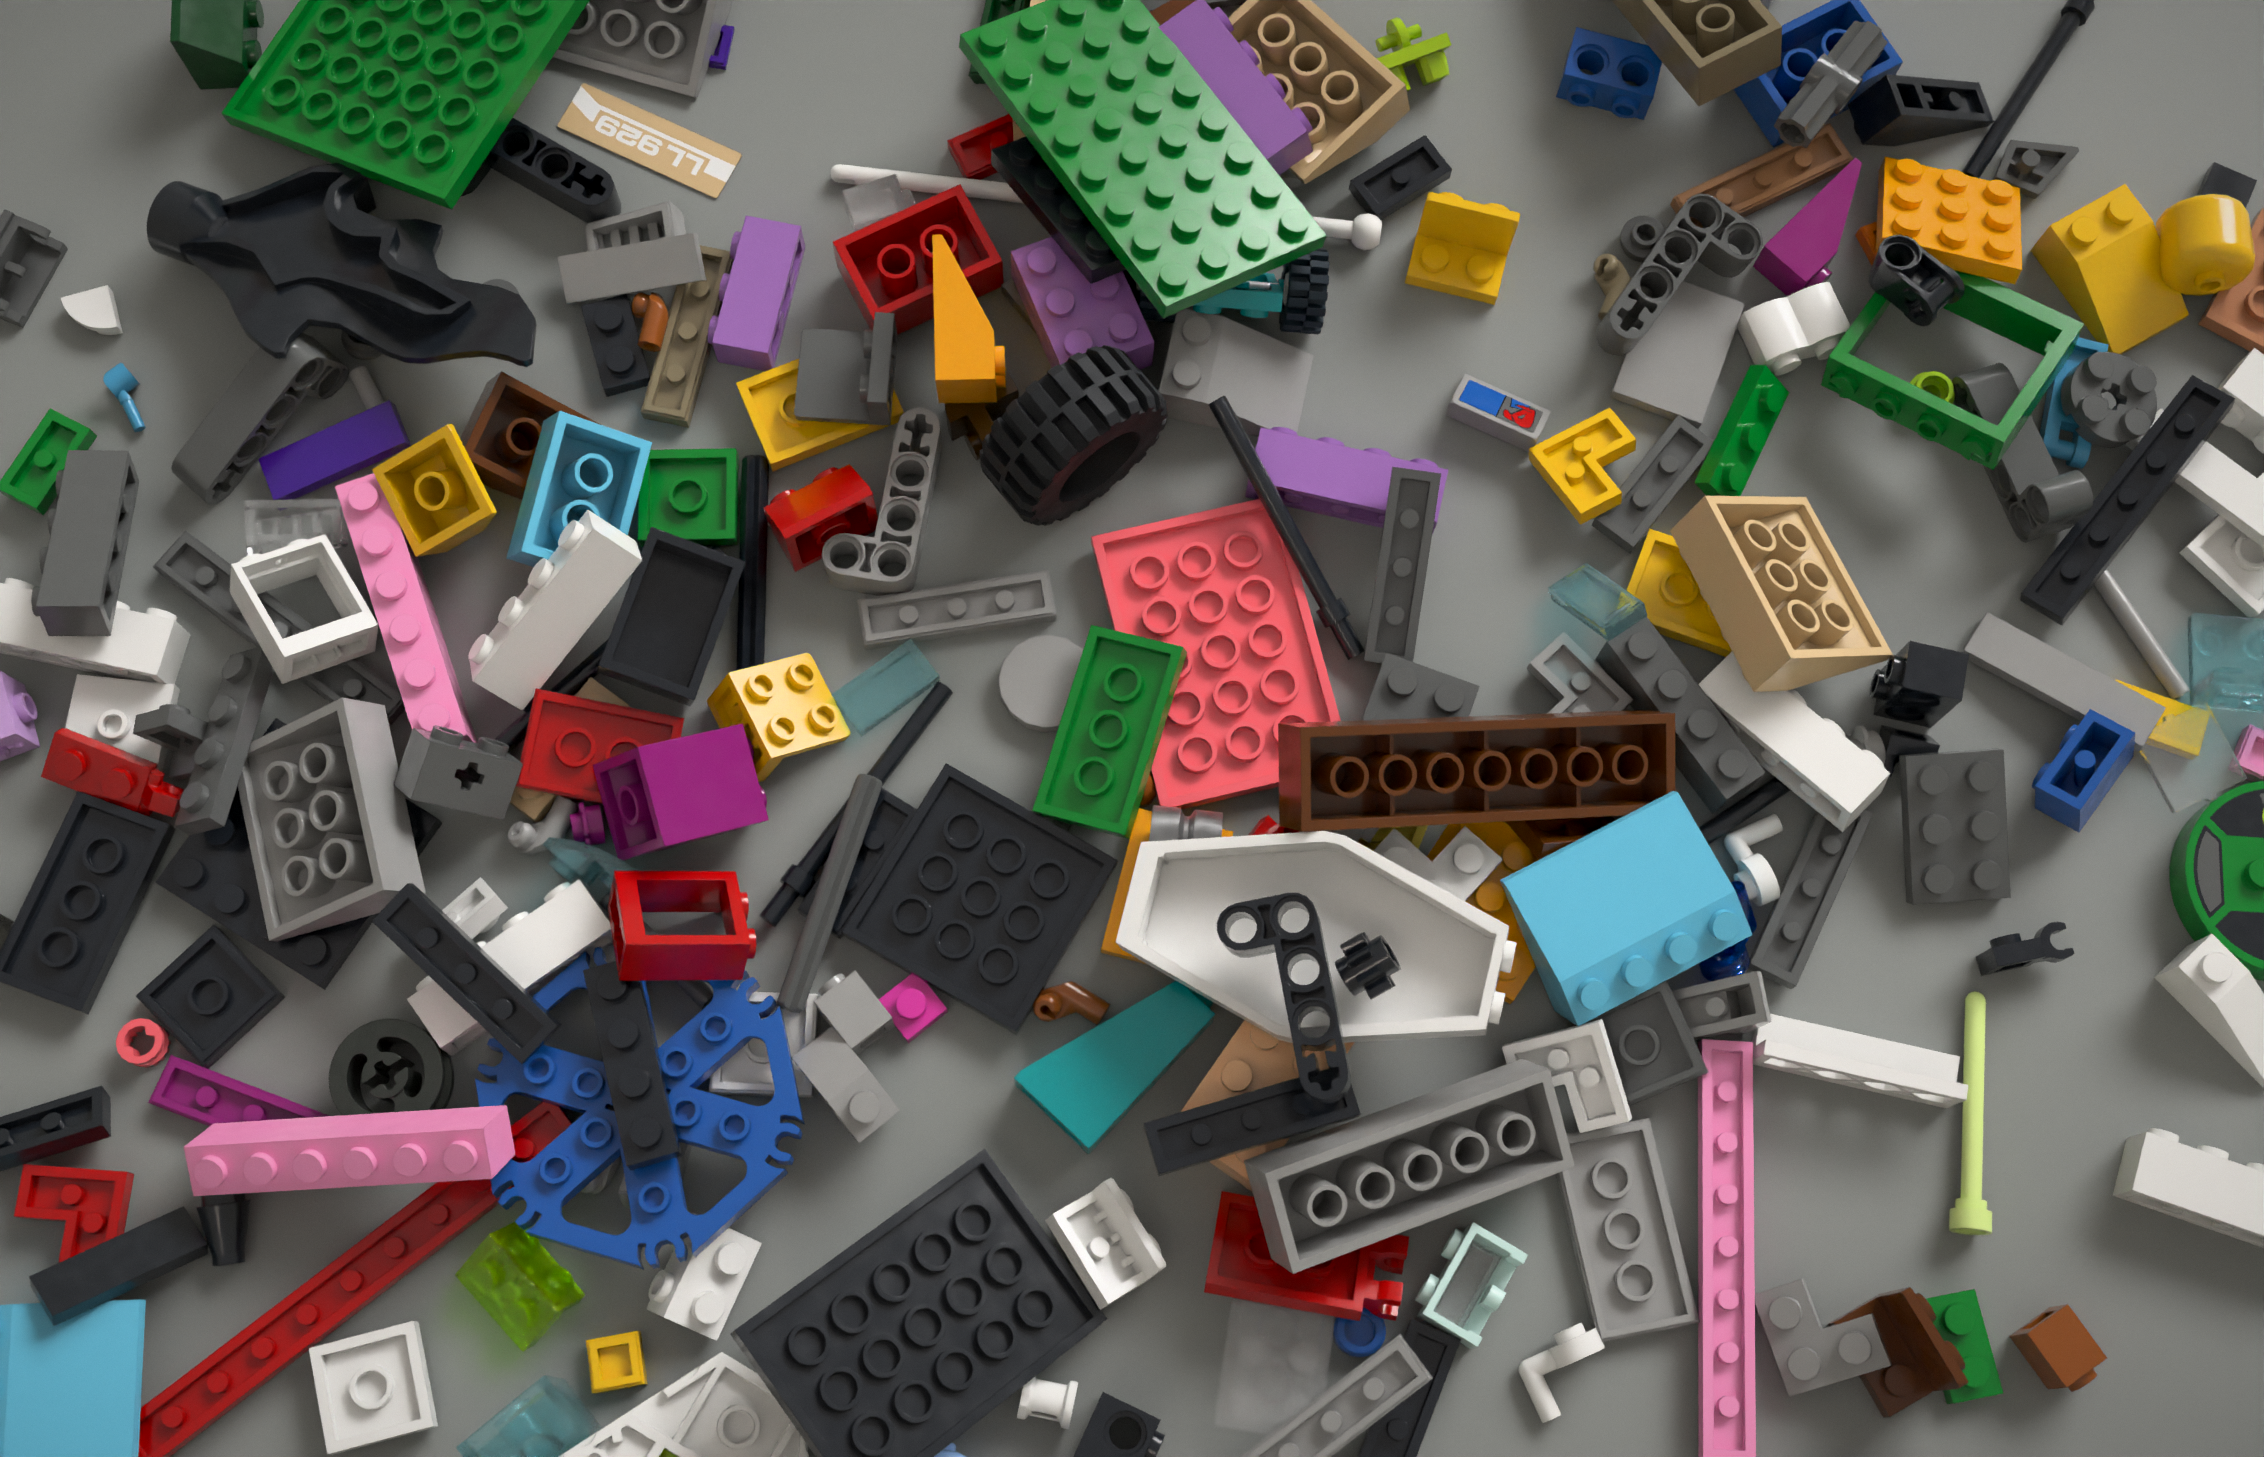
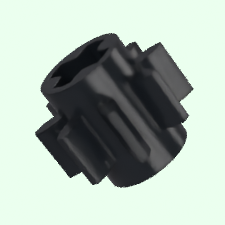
M1363 932L1340 945L1345 956L1336 960L1335 966L1344 984L1354 996L1366 990L1369 998L1373 999L1396 986L1391 975L1401 970V967L1394 952L1382 935L1370 941L1366 933Z

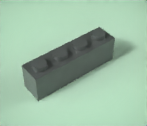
M68 450L64 470H58L57 506L56 508H51L48 513L49 545L48 547H42L40 552L42 579L40 586L33 588L31 596L33 614L41 617L48 636H111L139 486V479L130 453L127 450Z
M1646 615L1606 641L1596 660L1603 670L1633 699L1630 704L1634 710L1675 713V765L1712 814L1749 790L1766 773Z

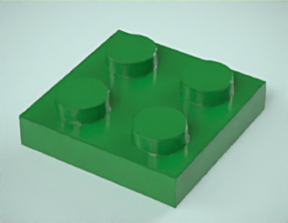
M736 448L650 450L639 491L638 542L641 547H644L651 527L702 546L737 545L739 455Z

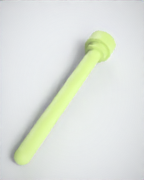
M1977 991L1970 992L1965 998L1963 1084L1968 1085L1967 1100L1963 1101L1961 1195L1960 1198L1955 1199V1208L1949 1209V1231L1965 1235L1992 1234V1212L1987 1210V1201L1982 1200L1986 999L1982 993Z

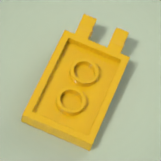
M1649 528L1616 619L1633 624L1646 615L1661 635L1727 657L1732 650L1728 642L1723 638L1721 628L1708 603L1703 599L1700 588L1687 563L1681 557L1673 536Z

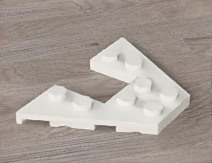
M720 1352L558 1456L659 1457L663 1449L677 1457H809L807 1443L758 1373Z

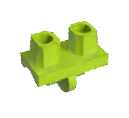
M1399 17L1387 21V35L1377 38L1375 42L1379 52L1392 48L1393 52L1376 59L1406 84L1407 92L1411 88L1403 69L1413 64L1416 65L1423 86L1440 81L1450 75L1447 58L1444 53L1451 46L1447 32L1411 45L1412 40L1422 37V30L1419 24L1406 28Z

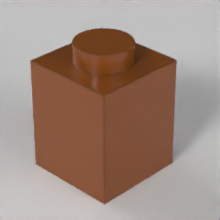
M2068 1304L2049 1307L2009 1336L2047 1389L2068 1387L2071 1392L2076 1391L2096 1378L2097 1373L2093 1368L2107 1359Z

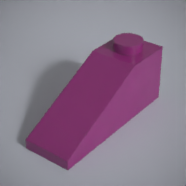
M1856 157L1764 245L1753 267L1786 296L1804 288L1824 283L1832 275V272L1827 268L1838 251L1862 162Z

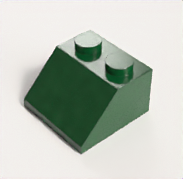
M172 0L170 42L200 90L240 87L262 55V49L257 40V28H263L264 25L262 4L260 0Z

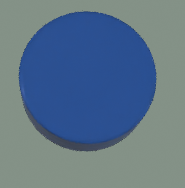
M1363 1308L1360 1321L1336 1317L1333 1322L1332 1334L1335 1344L1343 1353L1351 1357L1362 1358L1375 1353L1382 1346L1386 1336V1326L1383 1318L1377 1317L1368 1309Z

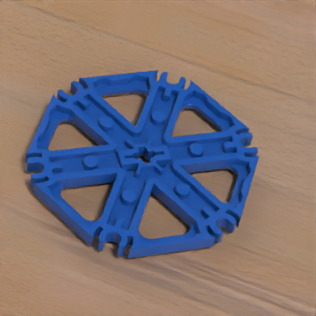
M601 946L596 947L593 953L595 964L597 966L607 964L605 952ZM587 951L533 996L548 1012L574 990H587L583 970L591 968L590 955ZM744 970L742 980H701L709 983L713 988L711 1002L659 1048L646 981H642L666 1089L670 1091L668 1097L679 1142L743 1160L747 1165L745 1178L714 1207L702 1215H694L687 1211L678 1157L635 1170H630L627 1167L615 1112L608 1109H614L602 1061L542 1045L535 1054L525 1063L521 1064L495 1038L488 1040L487 1045L494 1051L502 1052L503 1059L494 1067L479 1064L477 1069L487 1079L497 1081L495 1083H487L475 1078L479 1107L504 1105L510 1096L518 1094L583 1114L533 1159L524 1163L515 1162L511 1159L493 1179H490L492 1194L497 1199L499 1198L498 1203L505 1210L512 1207L517 1201H526L527 1207L525 1212L515 1222L523 1230L535 1224L532 1228L525 1231L528 1235L643 1270L641 1250L645 1247V1258L650 1266L655 1269L660 1267L658 1252L666 1244L674 1245L676 1257L680 1262L687 1261L688 1249L683 1239L688 1236L692 1243V1255L696 1258L788 1174L786 1169L775 1168L769 1164L773 1159L780 1165H792L794 1161L793 1156L787 1152L779 1151L777 1148L778 1143L786 1136L801 1139L803 1135L801 1129L795 1124L783 1123V1121L795 1120L805 1125L783 1013L780 1006L774 1012L777 1003L771 995L760 1004H751L749 1002L751 994L760 985L754 977L749 978L750 976L747 971ZM752 1038L760 1039L766 1044L775 1088L774 1096L769 1103L763 1106H754L696 1089ZM621 1156L632 1217L629 1228L619 1235H610L566 1221L562 1215V1207Z

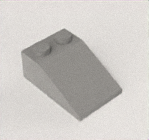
M1190 309L1181 310L1176 314L1159 393L1166 401L1167 418L1221 429L1209 404L1222 396H1226L1246 434L1259 436L1261 427L1266 429L1285 427L1297 433L1314 355L1227 317L1199 313Z

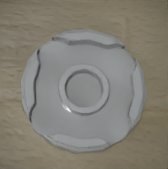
M1050 634L1030 637L1011 650L1003 660L999 674V687L1003 705L1016 718L1017 722L1026 728L1041 732L1058 731L1083 649L1067 638Z

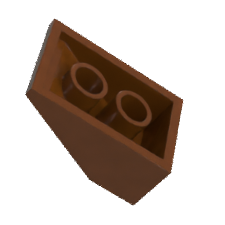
M501 371L486 383L460 440L484 485L522 500L543 421L556 412L562 411L594 423L597 422Z

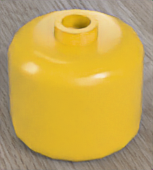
M2218 194L2193 196L2167 208L2156 221V230L2160 238L2162 280L2173 290L2181 292L2183 295L2193 296L2216 294L2218 291H2225L2240 284L2253 270L2255 251L2249 214L2239 200L2228 195Z

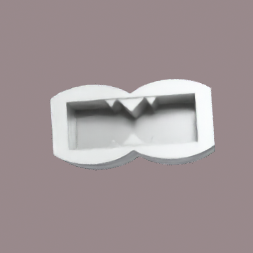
M1830 282L1819 283L1787 297L1757 305L1743 312L1737 325L1754 364L1766 365L1771 372L1774 371L1775 375H1783L1796 369L1801 365V359L1817 356L1818 360L1828 359L1850 327Z

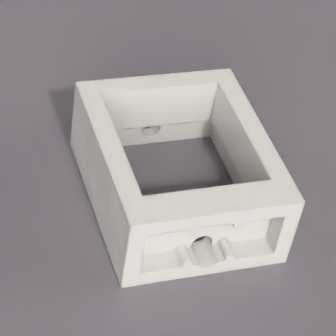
M325 534L311 539H297L286 547L265 554H251L239 562L231 564L230 594L282 684L375 652L379 624ZM317 575L342 619L282 639L257 594Z

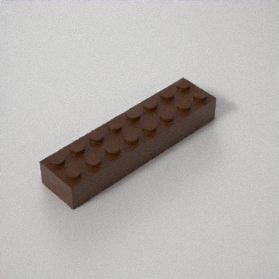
M1629 710L1278 724L1279 826L1301 832L1624 816L1675 791V713Z

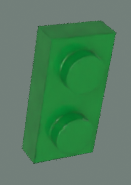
M50 408L0 480V492L44 516L57 497L56 475L58 470H64L68 450H88L97 438V435L90 428Z
M1975 1289L1926 1298L1936 1316V1321L1933 1324L1942 1339L1951 1342L1956 1347L1965 1363V1369L1962 1371L1968 1380V1384L1959 1389L1943 1390L1946 1403L1955 1404L2003 1394Z

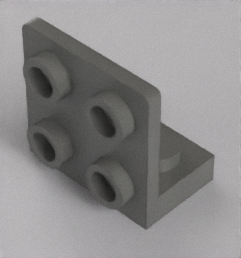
M875 312L873 330L865 329V332L811 328L802 330L794 408L797 420L891 426L898 342L894 313Z

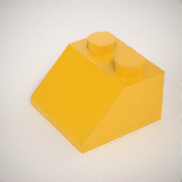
M453 424L445 425L372 469L416 557L448 552L484 531L497 513Z

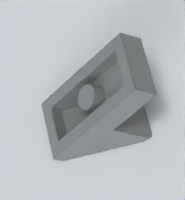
M1754 971L1672 991L1694 1040L1725 1033L1746 1034L1771 1022L1761 971Z

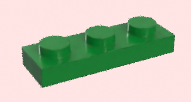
M1750 365L1694 483L1706 496H1741L1788 397L1789 391L1766 365Z

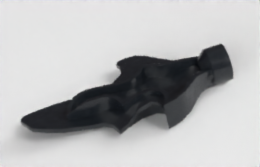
M340 163L311 166L257 190L222 200L214 192L182 181H174L160 190L150 207L147 218V237L152 249L162 255L197 266L214 280L227 296L237 320L246 335L276 359L286 358L291 343L309 326L341 329L384 355L405 363L429 364L453 359L490 357L509 361L524 367L533 364L537 323L522 297L498 286L452 279L440 271L437 267L435 254L443 235L442 225L422 219L382 220L370 215L369 213L377 207L367 177Z

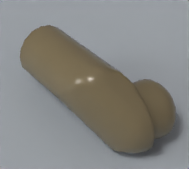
M1609 253L1600 255L1593 264L1595 279L1606 296L1598 314L1600 320L1604 318L1631 279L1622 262Z

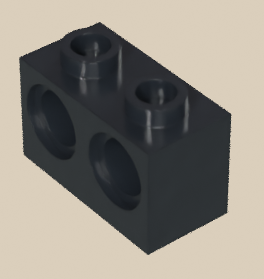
M1909 641L1896 655L1892 654L1887 664L1881 670L1877 669L1873 676L1870 687V697L1876 698L1873 715L1931 728L1962 701L1969 654Z
M1103 1392L1073 1457H1156L1165 1437L1164 1434L1156 1431L1161 1420ZM1119 1418H1130L1139 1426L1140 1439L1137 1445L1131 1449H1119L1110 1439V1427Z

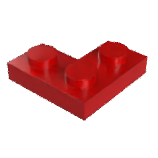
M23 1164L14 1217L66 1222L58 1262L60 1263L124 1233L134 1174L125 1171Z

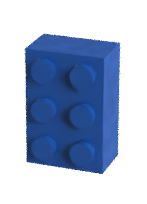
M1832 0L1782 25L1781 65L1733 89L1773 148L1784 143L1780 139L1778 130L1774 127L1776 120L1790 100L1799 92L1802 81L1823 53L1829 54L1854 21H1870L1878 26L1860 0ZM1883 32L1882 35L1888 42L1880 57L1864 74L1859 88L1839 114L1848 110V104L1886 74L1896 75L1902 65V59Z

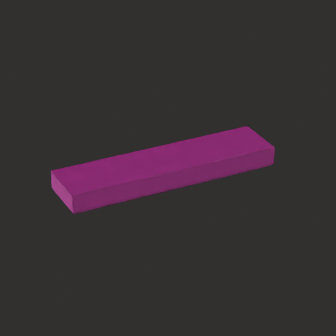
M173 1055L170 1056L148 1102L209 1127L214 1123L329 1116Z

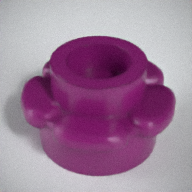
M580 802L578 804L579 813L569 814L574 844L584 842L586 850L591 851V846L606 843L599 804L584 807L583 802Z

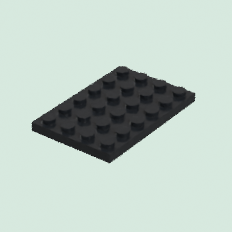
M983 1149L739 1326L730 1335L816 1457H934L1106 1321L1107 1317L1098 1308L1094 1299L993 1159Z

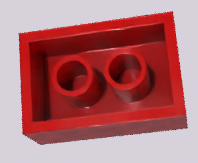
M961 184L832 242L837 268L871 330L874 327L875 312L894 313L897 335L934 318L932 235H943L976 298L1000 288L1001 284L1004 283L1003 261Z

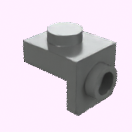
M174 704L161 705L157 710L136 715L133 734L173 751L169 777L178 781L190 778L195 764L194 755L202 743L208 722L190 715L189 709Z

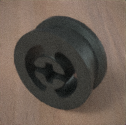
M400 1019L375 1020L354 1030L336 1050L329 1070L330 1094L341 1115L374 1113L362 1097L360 1089L361 1074L363 1084L373 1087L369 1091L372 1096L395 1104L392 1112L445 1109L454 1087V1068L450 1055L438 1046L429 1032ZM411 1044L419 1052L424 1064L423 1084L421 1073L411 1069L415 1065L412 1061L389 1052L392 1045ZM392 1068L399 1071L394 1076L396 1085L393 1088L385 1085L390 1080L387 1072Z

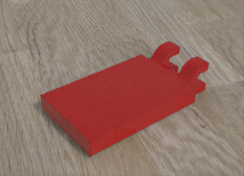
M1222 1191L1204 1292L1360 1321L1362 1309L1366 1308L1377 1317L1396 1321L1398 1306L1400 1307L1404 1283L1374 1280L1375 1265L1384 1271L1402 1275L1404 1260H1406L1409 1236L1396 1234L1292 1274L1271 1259L1254 1197Z

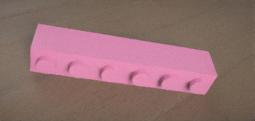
M374 473L335 486L411 729L416 728L432 732L434 725L443 726L463 734L462 740L478 743L418 557L415 556Z
M507 1105L214 1123L184 1146L193 1196L493 1179L515 1155Z

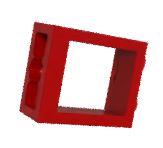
M614 870L608 902V913L619 981L742 980L747 959H754L756 933L754 928H747L746 921L749 912L748 895L746 892H740L736 871ZM642 912H721L726 935H646Z

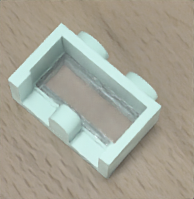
M1473 1222L1466 1227L1464 1233L1457 1228L1454 1229L1440 1254L1448 1259L1439 1277L1431 1273L1428 1275L1415 1301L1423 1305L1417 1317L1440 1331L1460 1339V1343L1468 1349L1479 1346L1483 1338L1479 1336L1491 1313L1496 1311L1506 1295L1504 1289L1516 1267L1524 1264L1528 1254Z

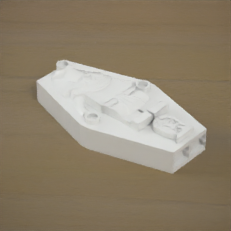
M1328 831L1141 842L1116 938L1118 946L1125 952L1278 1040L1293 1043L1276 953L1250 958H1240L1231 954L1219 938L1217 921L1221 912L1230 905L1285 893H1300L1307 896L1313 902L1320 918L1344 1043L1484 1036L1487 1032L1488 1023L1499 1025L1505 993L1496 991L1500 971L1511 972L1517 942L1507 940L1509 926L1351 838ZM1300 908L1290 909L1283 915L1281 927L1287 932L1297 933L1307 926L1309 914ZM1248 918L1237 920L1230 928V939L1236 943L1250 941L1257 931V924ZM1363 932L1366 933L1370 941L1382 935L1394 952L1401 967V970L1391 975L1396 986L1373 999L1369 998L1366 990L1354 996L1344 984L1335 966V961L1345 956L1340 945ZM1312 960L1297 962L1291 971L1292 981L1299 985L1313 983L1318 977L1319 965ZM1320 1011L1308 1013L1302 1020L1301 1031L1310 1038L1323 1036L1330 1026V1018Z

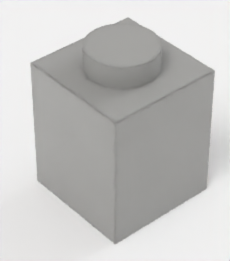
M856 970L847 977L843 973L832 977L819 989L818 993L821 997L814 1001L818 1012L830 1027H834L857 1056L895 1027L893 1017Z

